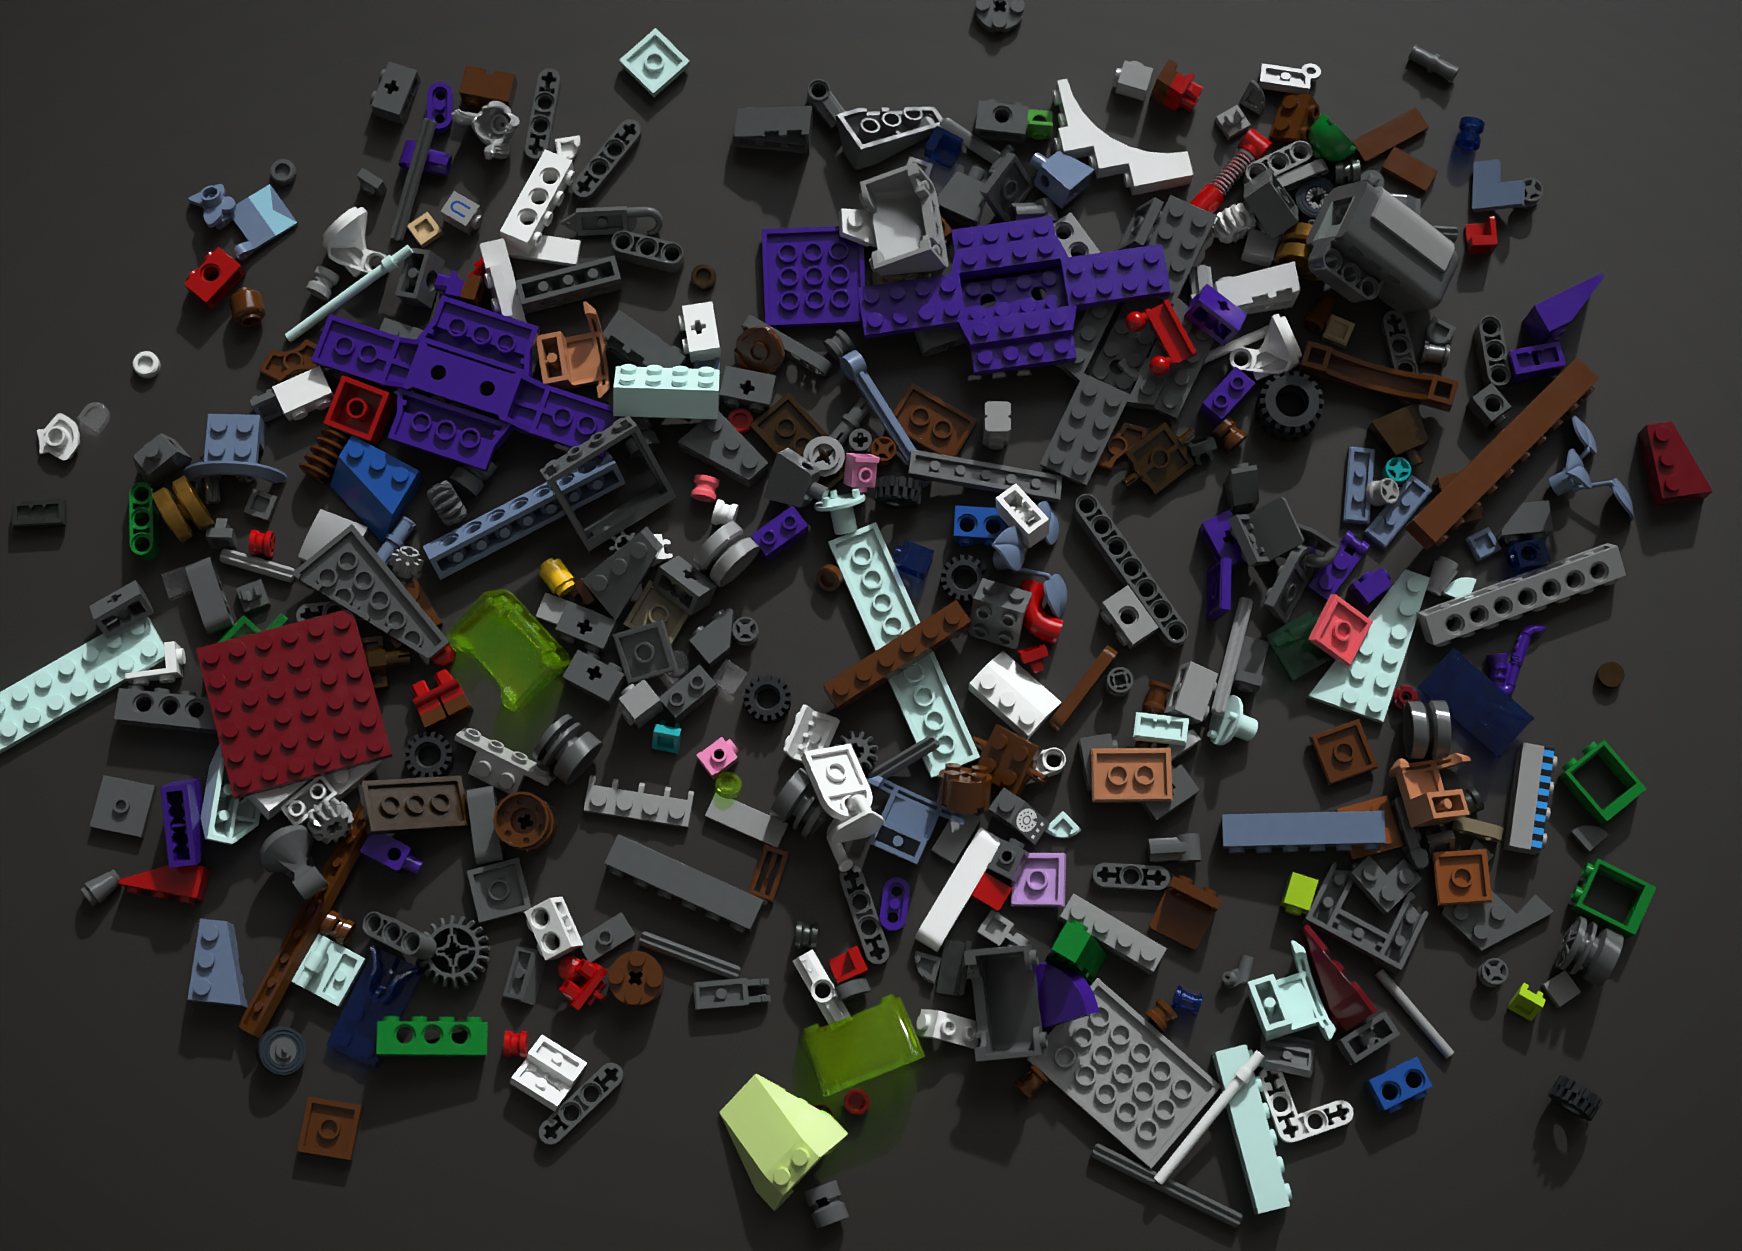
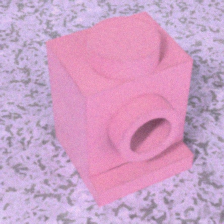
M846 453L843 484L852 487V490L859 489L860 492H867L868 487L875 488L877 463H879L880 458L872 454Z
M721 737L696 756L714 780L739 761L736 756L739 750L730 739L725 741ZM717 751L724 752V757L716 759L714 754Z

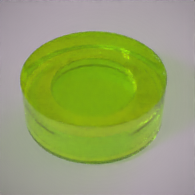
M723 772L717 776L714 788L720 797L732 799L739 795L742 781L735 773Z

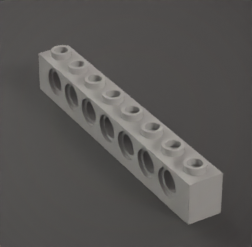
M1606 543L1419 611L1417 615L1425 642L1441 647L1451 643L1450 639L1470 637L1475 634V630L1494 628L1502 620L1507 619L1511 621L1519 619L1523 616L1522 613L1530 610L1532 612L1541 611L1547 608L1546 604L1568 601L1571 599L1570 596L1576 593H1590L1598 585L1603 584V586L1615 584L1618 582V578L1626 576L1618 546ZM1596 564L1597 571L1591 576V568ZM1572 573L1573 581L1567 585V577ZM1549 582V590L1543 593V585ZM1525 590V599L1519 602V594ZM1501 599L1502 606L1498 611H1495V603ZM1477 608L1478 615L1475 619L1471 620V611ZM1453 616L1454 624L1447 629L1446 622Z

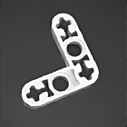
M1263 1068L1258 1074L1263 1086L1262 1094L1268 1105L1276 1133L1283 1142L1292 1143L1345 1125L1353 1118V1108L1344 1100L1334 1101L1298 1114L1283 1073ZM1267 1071L1277 1075L1278 1079L1274 1080L1276 1089L1282 1087L1283 1092H1276L1269 1096L1268 1091H1272L1273 1088L1270 1082L1265 1083L1264 1081ZM1278 1096L1285 1098L1287 1101V1109L1284 1112H1277L1273 1107V1100ZM1337 1105L1341 1109L1345 1108L1347 1113L1343 1115L1344 1120H1341L1340 1117L1329 1119L1332 1123L1329 1126L1328 1117L1323 1109H1327V1114L1337 1111ZM1291 1112L1293 1118H1287L1290 1126L1296 1127L1297 1131L1293 1132V1138L1289 1134L1284 1135L1283 1130L1286 1129L1285 1121L1278 1122L1277 1117L1286 1116ZM1314 1113L1322 1118V1126L1316 1130L1308 1125V1117Z

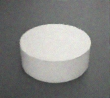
M144 351L135 356L133 368L139 376L152 378L160 371L161 364L154 353Z

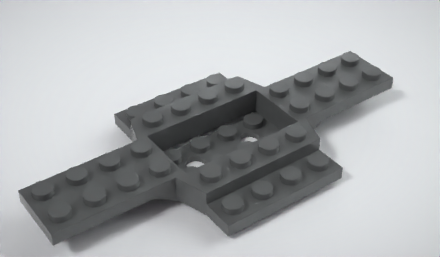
M1170 195L1162 211L1161 218L1157 222L1152 232V237L1146 246L1162 244L1171 293L1168 296L1126 301L1090 375H1086V372L1120 302L1093 306L1076 313L1073 328L1076 361L1053 365L1062 369L1078 386L1040 462V467L1087 487L1126 407L1154 410L1177 420L1215 341L1213 337L1184 316L1188 306L1179 299V296L1217 215ZM1168 299L1197 352L1196 356L1175 366H1170L1168 373L1164 376H1155L1150 372V361L1156 356L1167 357L1157 339L1131 394H1129L1134 380L1125 370L1120 374L1112 373L1110 364L1125 358L1128 366L1135 368L1139 373L1156 336L1154 330L1150 327L1149 321L1146 322V326L1141 331H1130L1125 324L1126 317L1134 311L1143 313L1148 308L1151 310Z

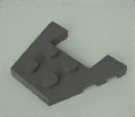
M1476 839L1469 846V850L1486 849ZM1487 850V859L1489 861L1494 855ZM1491 890L1492 903L1443 906L1440 915L1480 952L1550 915L1553 910L1535 894L1516 914Z

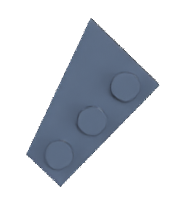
M200 919L187 1000L197 1003L247 1008L248 1004L245 999L244 981L240 970L234 925L227 921Z

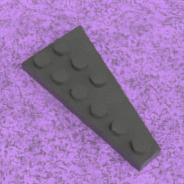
M353 524L291 573L294 577L346 609H349L429 660H432L451 644Z

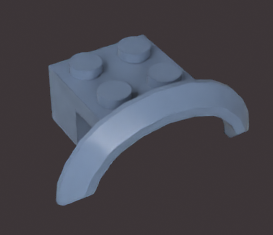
M208 414L204 462L191 464L184 469V476L191 482H196L202 477L213 475L248 476L263 479L270 483H279L287 479V475L284 472L270 466L258 464L259 450H264L266 425L260 415Z
M880 776L867 779L869 784L891 794L881 815L884 823L876 833L871 835L868 841L869 844L918 865L939 816L961 825L965 823L961 813L947 811V807L944 805L940 808L936 802L900 787Z

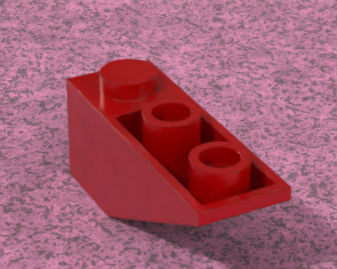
M169 865L120 879L118 884L126 887L125 892L141 895L143 890L152 892L151 896L167 900L168 895L178 897V902L194 904V900L203 901L210 870L198 865L169 868Z

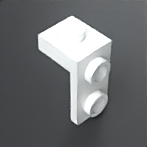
M175 641L164 642L166 668L125 673V680L130 684L141 687L149 685L150 681L159 680L160 683L175 682V678L183 677L182 664L186 663L184 649Z
M921 1009L916 1023V1036L939 1039L972 1049L978 1046L979 1038H976L975 1035L978 1032L977 1021L939 1010Z

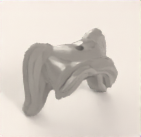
M500 101L489 102L488 105L482 107V111L478 114L464 112L460 109L451 113V119L461 126L471 125L477 137L484 144L488 145L484 149L485 159H506L511 152L509 140L513 133L517 131L520 120L511 113V109L506 104Z

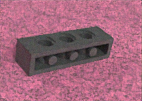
M615 255L515 281L524 314L623 289Z
M128 685V689L119 688L114 720L120 724L217 734L207 694L206 697H198L195 692L190 691L170 694V690L163 688H154V692L144 691V687ZM146 701H151V708L146 712H142V704ZM177 703V711L172 715H168V707L171 704ZM199 706H203V714L200 717L194 718V710Z

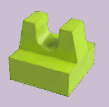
M1523 983L1510 1000L1507 1008L1532 1021L1543 1008L1546 1000L1543 999L1542 992L1538 991L1535 994L1527 990L1528 984Z

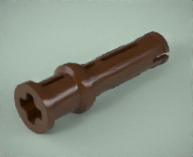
M1149 681L1148 686H1150L1147 700L1142 704L1143 710H1145L1144 713L1163 715L1166 709L1164 704L1167 693L1171 691L1172 687L1162 682ZM1136 740L1134 748H1151L1152 742Z

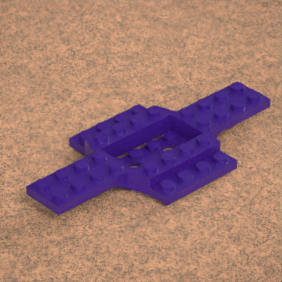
M1052 216L951 230L954 247L951 274L857 287L865 339L937 328L959 330L971 352L974 376L1074 362L1077 357L1073 339V328L1077 312L1093 306L1168 296L1171 293L1162 244L1068 257L1059 238L1055 235ZM1057 267L1054 271H1046L1042 273L1028 275L1023 274L1020 276L996 278L993 280L964 283L962 281L968 279ZM1040 288L1045 291L1046 297L1043 300L1037 301L1032 298L1031 292L1034 289ZM984 296H992L995 299V305L991 308H985L981 305L980 301Z
M443 295L433 319L417 339L399 337L329 314L311 359L313 364L398 391L397 414L388 435L390 441L485 472L488 471L495 450L498 451L513 430L572 448L588 441L595 433L606 430L619 418V416H613V406L546 385L532 378L533 356L531 353L540 331L538 326ZM441 366L446 369V375L443 379L435 380L432 378L431 373L435 367ZM486 382H490L495 386L494 393L490 396H484L480 393V387ZM414 388L497 415L501 421L411 392V390ZM607 449L596 457L604 459Z

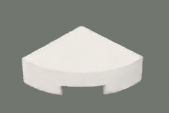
M580 135L555 139L557 154L573 160L580 149Z

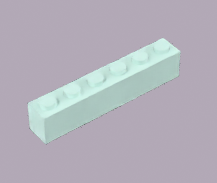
M1247 1044L1212 1053L1222 1092L1235 1078L1236 1075L1234 1073L1240 1066L1243 1067L1254 1054L1252 1049L1248 1050ZM1253 1072L1252 1079L1248 1084L1244 1083L1226 1105L1254 1214H1260L1290 1206L1289 1200L1292 1199V1193L1289 1184H1284L1282 1173L1285 1172L1284 1163L1281 1156L1277 1157L1274 1146L1278 1145L1275 1131L1269 1129L1267 1119H1270L1267 1103H1262L1260 1092H1263L1260 1077L1255 1076Z

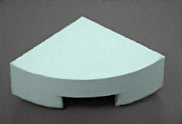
M1468 577L1456 579L1446 587L1441 595L1455 599L1472 593L1477 579Z
M1062 811L1050 823L1045 832L1056 838H1070L1081 832V829Z

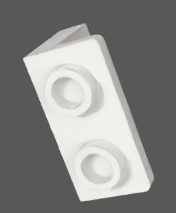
M803 705L795 717V724L790 735L785 740L783 753L792 760L803 763L801 756L804 752L830 746L840 720L836 717L814 711L807 705Z

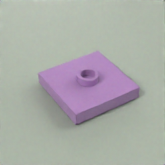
M1029 853L1017 881L1011 880V906L1065 907L1066 854Z

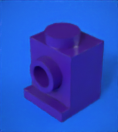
M1379 568L1374 573L1370 570L1366 572L1358 581L1355 580L1348 590L1365 609L1387 592L1393 584L1390 582L1391 577L1388 572L1383 568Z

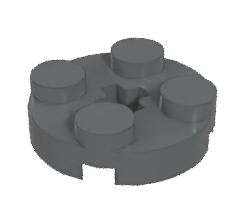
M976 0V19L987 31L1010 32L1021 23L1025 2L1024 0ZM995 5H1004L1005 12H995Z

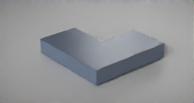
M1499 159L1474 162L1472 210L1474 212L1524 207L1525 182L1523 180L1500 182L1501 162Z

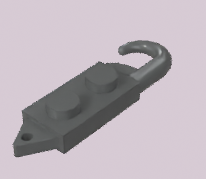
M652 207L576 208V212L562 220L561 225L577 232L578 236L615 234L619 231L632 232L636 228L638 217H652L656 221V225L652 230L647 231V235H655L663 226V218L659 211Z

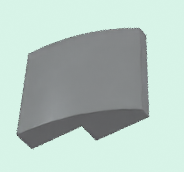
M320 509L304 540L298 560L306 562L351 524L356 527L364 538L368 534V527Z

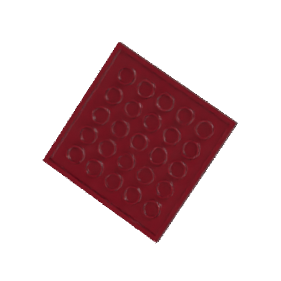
M349 609L196 648L234 799L392 757L355 616Z

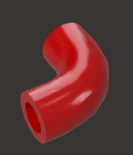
M1023 579L1020 589L1032 592L1031 602L1025 613L1023 625L1030 634L1042 641L1055 645L1063 620L1051 617L1043 610L1044 584L1031 579Z

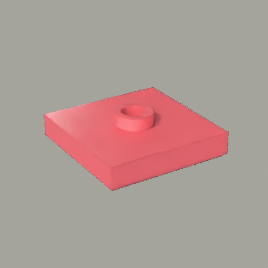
M1331 594L1308 640L1342 665L1350 667L1373 621L1338 595Z

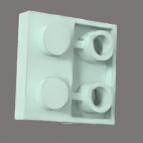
M318 934L293 977L292 982L341 1007L367 959Z

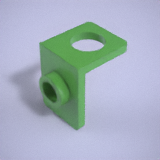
M1029 109L1026 137L1038 140L1051 139L1053 112ZM1037 116L1044 117L1047 122L1032 120Z

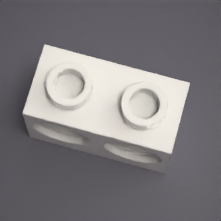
M563 897L549 898L525 911L527 926L534 933L538 942V951L545 961L558 959L583 946ZM545 912H547L549 916L548 923H546L544 919ZM556 936H557L558 939H559V946H558V947L555 945V937H556Z

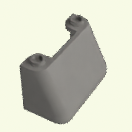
M916 162L860 182L862 191L859 193L860 202L864 208L867 207L872 213L877 250L873 251L872 257L869 258L870 266L874 273L877 272L880 276L938 271L948 267L937 193L930 178Z

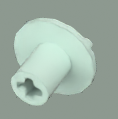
M833 489L829 491L830 497L822 498L823 502L819 501L814 505L817 511H830L834 532L836 535H842L858 529L853 506L865 501L866 497L863 493H860L859 489H854L852 493L837 495V490Z
M1230 695L1225 715L1218 716L1212 714L1207 736L1216 745H1225L1234 736L1250 741L1257 732L1258 722L1256 719L1243 714V704L1239 697Z

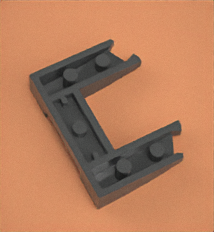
M1333 862L1313 898L1310 911L1305 914L1301 924L1304 926L1308 924L1313 931L1322 936L1330 935L1373 959L1372 963L1397 975L1402 970L1428 916V912L1425 911L1421 915L1410 903L1416 896L1409 891L1387 933L1377 929L1341 909L1354 881L1347 875L1350 872L1349 870H1336L1337 862ZM1353 863L1351 866V870H1353L1358 864Z

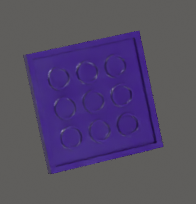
M839 226L762 229L766 324L773 328L863 325L857 287L866 286L864 245L841 237Z

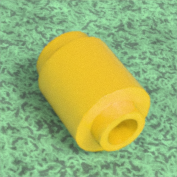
M550 558L540 566L541 571L539 575L553 594H557L561 598L574 590L575 578L560 559L554 560Z

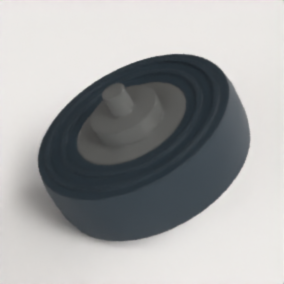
M276 1027L267 1031L260 1038L256 1049L258 1063L267 1073L274 1076H286L296 1072L304 1063L307 1053L303 1037L296 1030L289 1027Z

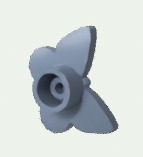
M222 184L207 186L201 192L188 198L191 204L203 207L204 220L209 228L214 227L222 220L223 213H232L237 207L232 197H225L226 191Z

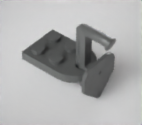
M1299 523L1297 524L1303 535L1304 543L1280 556L1287 560L1278 569L1277 579L1273 587L1267 591L1264 603L1276 621L1287 626L1312 577L1314 568L1330 565L1341 548L1339 544L1315 529ZM1315 549L1325 552L1324 556L1317 555Z

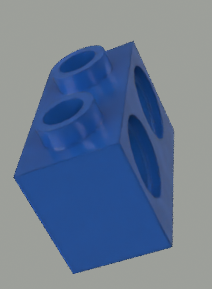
M955 505L953 542H958L959 546L964 547L984 544L986 548H993V542L1006 529V523L996 513V508ZM968 522L973 525L974 529L970 532H964L961 530L960 525ZM995 524L999 527L1000 531L991 534L986 530V526Z
M1418 1057L1412 1058L1365 1082L1379 1111L1387 1109L1389 1113L1404 1107L1402 1101L1410 1097L1414 1102L1428 1095L1426 1089L1432 1087ZM1409 1073L1414 1074L1418 1082L1415 1088L1409 1087L1406 1083V1076ZM1385 1085L1390 1086L1394 1091V1096L1391 1100L1385 1099L1382 1095V1088Z

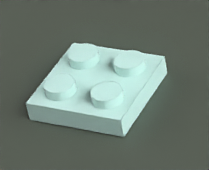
M656 28L619 60L620 65L653 97L658 95L690 66V61Z

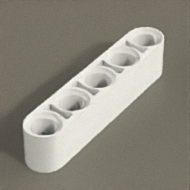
M982 827L979 828L914 938L938 952L984 872H986L987 865L991 863L1002 839Z

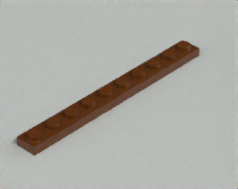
M361 800L353 812L354 820L351 822L353 829L346 831L347 837L341 836L321 871V875L328 883V886L304 902L237 1026L255 1037L261 1038L264 1030L267 1028L271 1017L280 1004L284 993L295 976L303 958L306 956L310 945L319 932L355 862L358 860L360 850L369 836L367 835Z

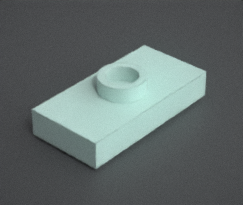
M1136 712L1133 740L1186 746L1189 718Z

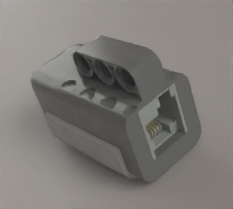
M1359 181L1334 188L1324 200L1306 240V243L1312 248L1308 258V267L1315 276L1350 302H1363L1377 297L1393 310L1402 314L1430 310L1437 307L1441 303L1459 263L1458 253L1454 250V243L1385 189L1373 187L1367 181Z

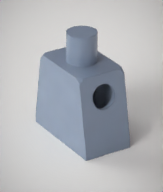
M1061 151L1056 152L1049 159L1037 152L1029 163L1030 166L1038 170L1034 185L1060 208L1066 206L1087 188L1094 172L1093 168Z

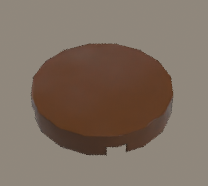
M754 326L738 336L734 356L741 369L772 375L781 367L785 358V348L782 339L775 331L764 326Z

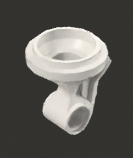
M353 207L346 211L328 227L322 236L324 239L322 246L327 250L328 257L336 263L344 265L354 277L359 276L362 272H371L373 270L372 261L376 257H381L382 260L387 257L385 254L366 248L365 232L368 213L363 207L358 209Z
M1277 313L1271 317L1264 342L1260 349L1238 347L1231 352L1229 359L1233 369L1237 367L1243 373H1253L1256 381L1270 375H1282L1284 371L1290 372L1294 367L1300 365L1299 359L1303 358L1286 317L1280 318ZM1240 353L1246 354L1249 357L1248 363L1244 366L1236 365L1234 362L1236 355Z

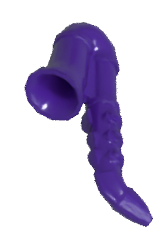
M1530 625L1524 627L1521 635L1516 640L1514 653L1512 652L1509 663L1507 662L1509 653L1486 655L1490 664V691L1496 698L1506 699L1512 695L1532 635L1539 634L1545 630V626Z

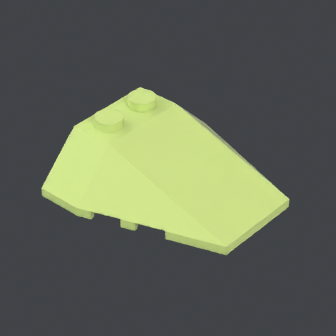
M755 1074L719 1112L756 1192L774 1211L794 1192L792 1188L823 1156L830 1154L848 1135L829 1113L811 1106L807 1101L793 1096L782 1087L758 1074Z

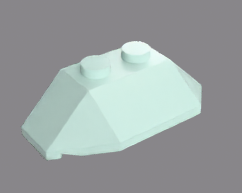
M219 743L209 766L200 818L206 840L232 845L259 825L261 812L252 804L247 796L234 799Z

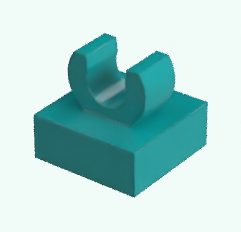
M664 720L660 724H655L652 749L678 754L681 738L679 723H676L675 727L665 726L666 721Z

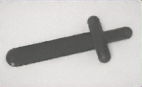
M944 118L940 122V128L943 132L993 164L988 171L989 177L1006 154L1014 152L1012 144H1007L1002 152L998 151L950 118Z

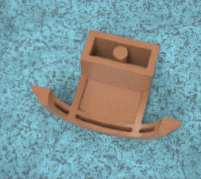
M585 301L583 305L590 326V333L564 337L561 331L538 335L536 342L542 381L546 385L561 390L598 384L596 386L598 398L602 400L610 388L607 354L597 312Z
M1454 753L1447 758L1408 763L1403 758L1395 761L1389 771V776L1397 778L1411 828L1446 824L1469 815L1463 790L1445 791L1439 773L1440 770L1471 761L1469 756Z

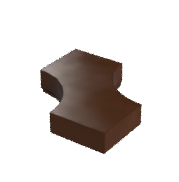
M306 339L299 347L291 351L279 352L271 350L258 372L280 384L294 374L318 367L319 365L311 362L317 344Z
M1124 422L1120 431L1110 438L1096 468L1110 472L1114 463L1124 457L1123 453L1145 437L1149 429Z

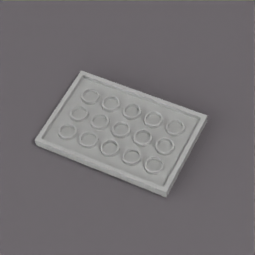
M1097 978L1090 987L1095 995L1099 1013L1055 1026L1047 1036L1048 1048L1044 1049L1042 1055L1029 1056L1027 1060L1035 1065L1052 1083L1151 1169L1221 1085Z

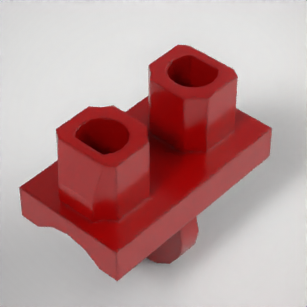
M581 959L575 968V971L583 976L579 984L576 985L567 979L559 988V991L567 998L566 1002L579 1011L585 1002L592 1006L597 998L602 1002L607 999L601 992L607 986L602 979L608 971L596 962L593 964L585 959Z

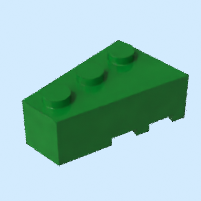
M1076 920L1073 923L1067 921L1046 958L1052 962L1061 963L1073 968L1087 982L1092 984L1108 956L1094 937L1086 932L1088 927Z

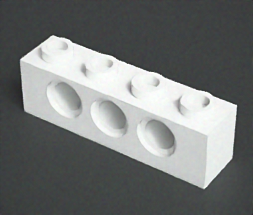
M546 149L544 150L500 230L501 239L505 240L506 245L530 254L533 247L539 245L542 238L541 232L552 221L553 210L556 206L561 205L564 198V190L567 185L571 186L576 173L573 169L572 160ZM555 181L553 184H547L546 182ZM537 201H544V203L540 205L534 204ZM527 221H532V222H533L531 225H524V224H523V223H525V222H527Z

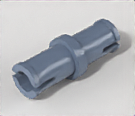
M402 516L392 533H388L385 536L386 541L377 552L387 566L390 562L391 554L395 553L396 549L400 550L401 547L405 546V540L417 526L405 516Z

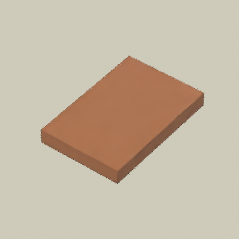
M1103 748L1090 750L1092 803L1173 801L1171 748Z

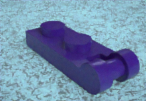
M1348 531L1340 541L1339 545L1341 548L1335 560L1330 565L1321 567L1306 588L1326 603L1330 595L1335 594L1370 546L1365 541L1360 542L1354 537L1355 534L1351 531ZM1347 545L1356 551L1353 556L1344 551Z

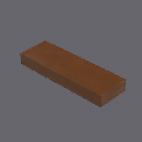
M1415 107L1353 140L1352 143L1357 148L1356 154L1362 163L1366 164L1389 152L1394 146L1398 147L1426 132L1429 126Z

